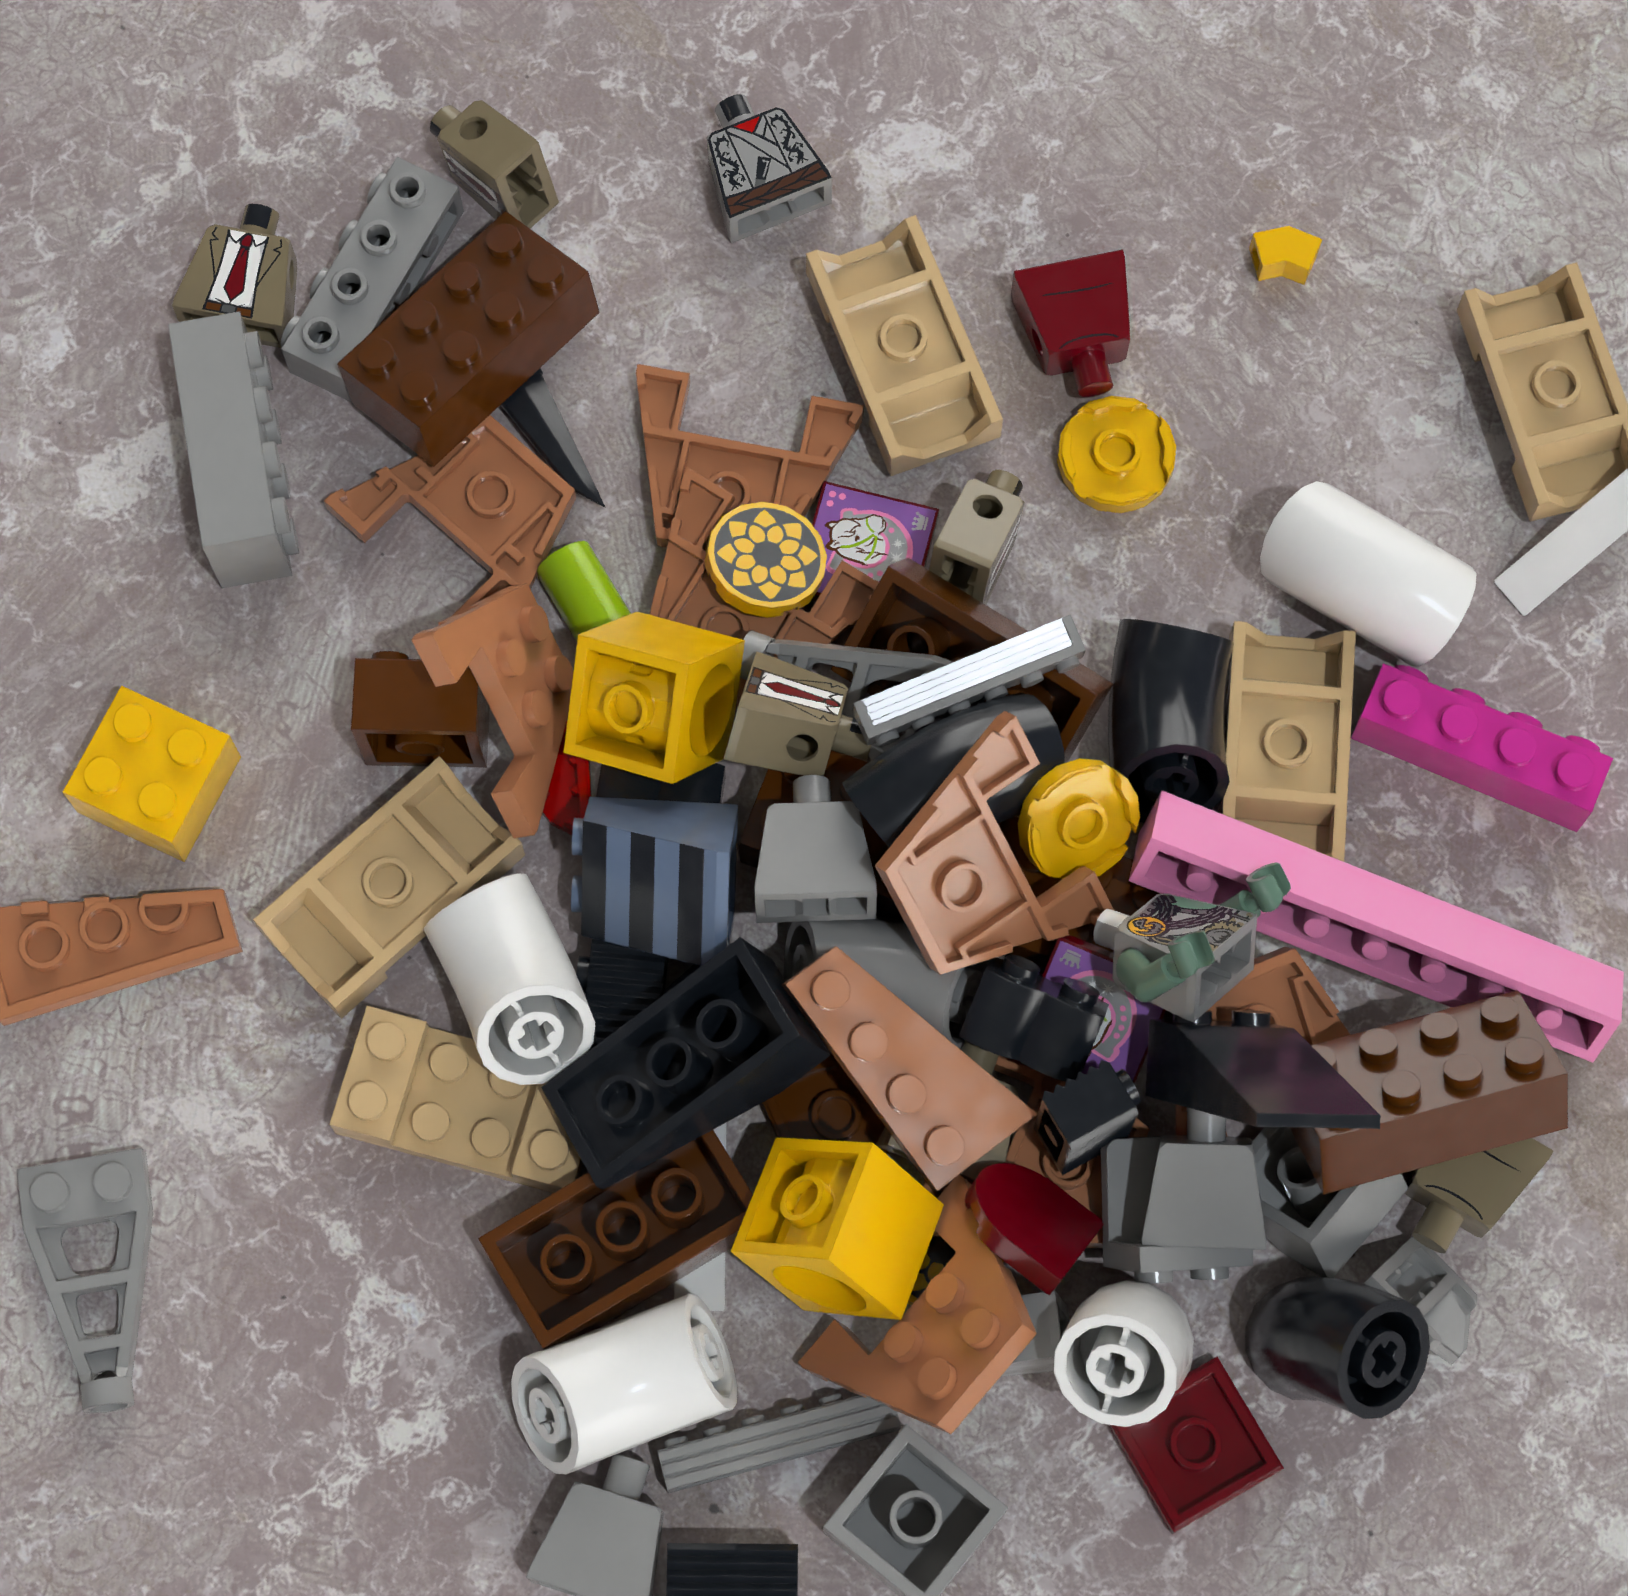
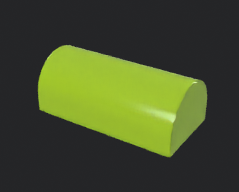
M577 541L568 544L549 555L539 565L537 569L538 579L576 642L578 634L631 614L587 541Z

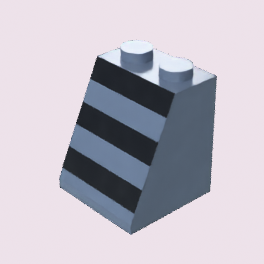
M590 797L584 818H574L572 829V855L582 856V875L573 876L571 911L582 913L581 935L700 966L729 946L735 919L738 804Z

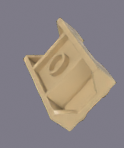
M916 215L905 218L882 241L839 256L820 250L806 253L807 277L826 322H831L869 414V426L890 477L1001 437L1003 418Z
M1577 262L1565 265L1533 286L1493 296L1477 288L1465 290L1458 305L1457 313L1474 362L1482 361L1516 459L1511 469L1529 521L1580 509L1628 468V403Z
M1234 621L1229 635V640L1234 643L1226 692L1228 696L1225 729L1226 761L1230 783L1224 798L1221 800L1218 813L1344 862L1356 631L1343 630L1320 638L1310 639L1266 635L1247 622Z
M439 756L255 917L253 921L266 939L342 1019L388 978L385 972L426 936L424 927L430 919L462 896L485 884L500 879L525 856L522 842L518 838H513L510 831L501 827L481 807Z
M366 1006L329 1124L335 1134L555 1193L580 1178L582 1160L541 1088L546 1083L519 1085L499 1079L484 1066L474 1039L431 1028L423 1020Z

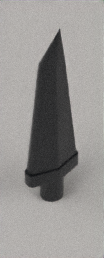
M540 368L508 397L501 406L550 467L575 489L576 494L605 507L548 389Z

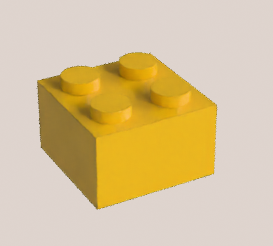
M121 686L64 788L63 793L77 813L185 862L235 770L241 755L230 735Z

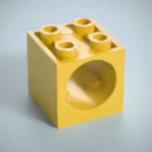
M634 612L578 634L564 753L670 784H674L723 760L734 723L745 640L641 612Z
M776 1137L730 1252L804 1311L901 1320L944 1204L874 1143Z

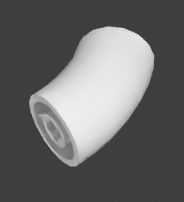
M1318 481L1302 487L1286 501L1275 516L1265 536L1260 556L1261 573L1270 584L1350 631H1356L1357 635L1412 667L1424 665L1433 659L1447 644L1469 608L1476 588L1477 574L1473 567L1332 485Z
M517 873L485 884L457 899L429 920L424 927V932L457 995L484 1066L499 1079L519 1085L544 1084L589 1051L594 1042L595 1020L565 948L527 874Z
M1125 1280L1099 1288L1076 1309L1055 1349L1054 1374L1062 1394L1080 1413L1101 1424L1128 1427L1149 1422L1167 1408L1175 1391L1181 1387L1191 1370L1194 1338L1187 1315L1171 1294L1153 1284Z
M687 1294L525 1356L515 1365L511 1379L514 1410L519 1427L528 1446L541 1464L553 1473L565 1475L677 1430L733 1410L737 1403V1383L726 1342L709 1308L698 1295Z

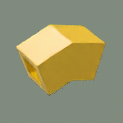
M1291 226L1253 233L1249 250L1258 281L1282 276L1305 285L1323 239Z

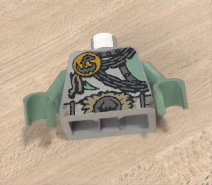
M1275 862L1256 869L1246 878L1251 892L1242 890L1221 904H1212L1164 893L1154 896L1131 916L1108 908L1105 909L1097 919L1093 935L1096 944L1114 950L1112 979L1116 986L1130 992L1140 1002H1150L1181 1018L1195 1022L1254 970L1257 918L1260 916L1261 911L1271 912L1277 909L1283 901V896L1287 895L1291 889L1290 882L1281 865Z

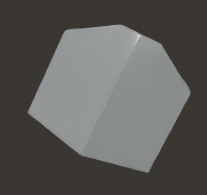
M1412 1236L1363 1284L1402 1298L1419 1308L1428 1324L1430 1350L1452 1365L1467 1349L1471 1311L1476 1307L1477 1294L1432 1249L1424 1246Z

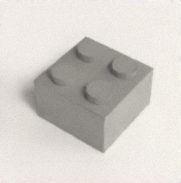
M905 1424L823 1526V1533L898 1596H941L1002 1519L1008 1507L910 1426Z

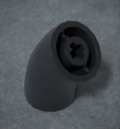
M1138 619L1120 620L1110 681L1113 683V686L1110 689L1108 707L1109 766L1125 776L1136 792L1139 802V822L1145 823L1161 790L1210 810L1224 798L1230 783L1225 748V706L1229 668L1234 646L1231 640L1206 632Z
M1022 692L967 708L933 723L900 741L871 760L842 782L867 822L887 846L890 847L993 720L1002 712L1007 711L1017 717L1040 764L987 800V804L997 823L1019 816L1025 798L1037 781L1057 765L1065 763L1064 747L1059 729L1048 708L1035 696Z
M1300 1277L1274 1287L1254 1305L1245 1326L1246 1354L1254 1373L1270 1390L1292 1400H1318L1363 1419L1382 1418L1402 1406L1415 1391L1426 1369L1430 1349L1428 1324L1419 1308L1402 1298L1380 1289L1339 1278Z

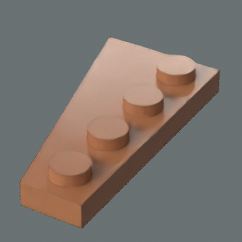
M223 889L153 893L143 894L141 898L112 900L109 896L84 898L82 902L49 904L48 901L21 902V906L0 907V1023L3 1026L10 1025L243 952L225 891Z
M837 946L830 948L782 984V987L932 1191L940 1190L1037 1115L1034 1110Z

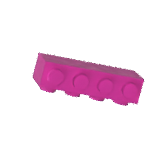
M1384 663L1382 664L1351 735V739L1578 832L1593 811L1613 761L1612 757L1600 753V748L1588 739L1573 735L1564 738L1542 729L1543 725L1532 716L1520 712L1506 714L1486 706L1485 700L1474 692L1461 688H1454L1450 691L1428 682V677L1423 672L1406 665L1392 667Z

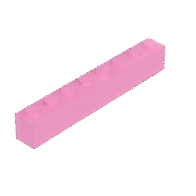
M1162 790L1139 832L1129 881L1160 894L1167 893L1207 903L1221 904L1242 890L1251 892L1246 878L1256 869L1277 862L1286 874L1291 889L1287 895L1283 896V901L1277 909L1271 912L1261 911L1260 916L1257 918V932L1449 1007H1456L1518 990L1552 1047L1592 1063L1622 1022L1624 972Z

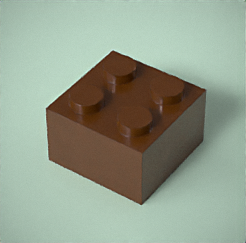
M395 651L375 652L372 654V658H355L351 731L366 765L427 767L440 756L449 767L487 768L490 707L469 666L457 683L435 687L421 659H409L406 654Z

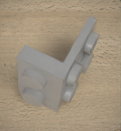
M1161 1136L1118 1138L1109 1141L1101 1148L1102 1222L1104 1224L1103 1267L1134 1272V1281L1155 1284L1173 1282V1271L1190 1270L1191 1279L1218 1280L1229 1278V1267L1253 1266V1249L1142 1246L1143 1228Z

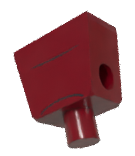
M1123 249L1014 271L1011 289L1012 302L1043 372L1050 376L1073 372L1078 393L1082 397H1094L1110 391L1113 388V382L1108 364L1119 363L1125 360L1130 343L1126 264Z

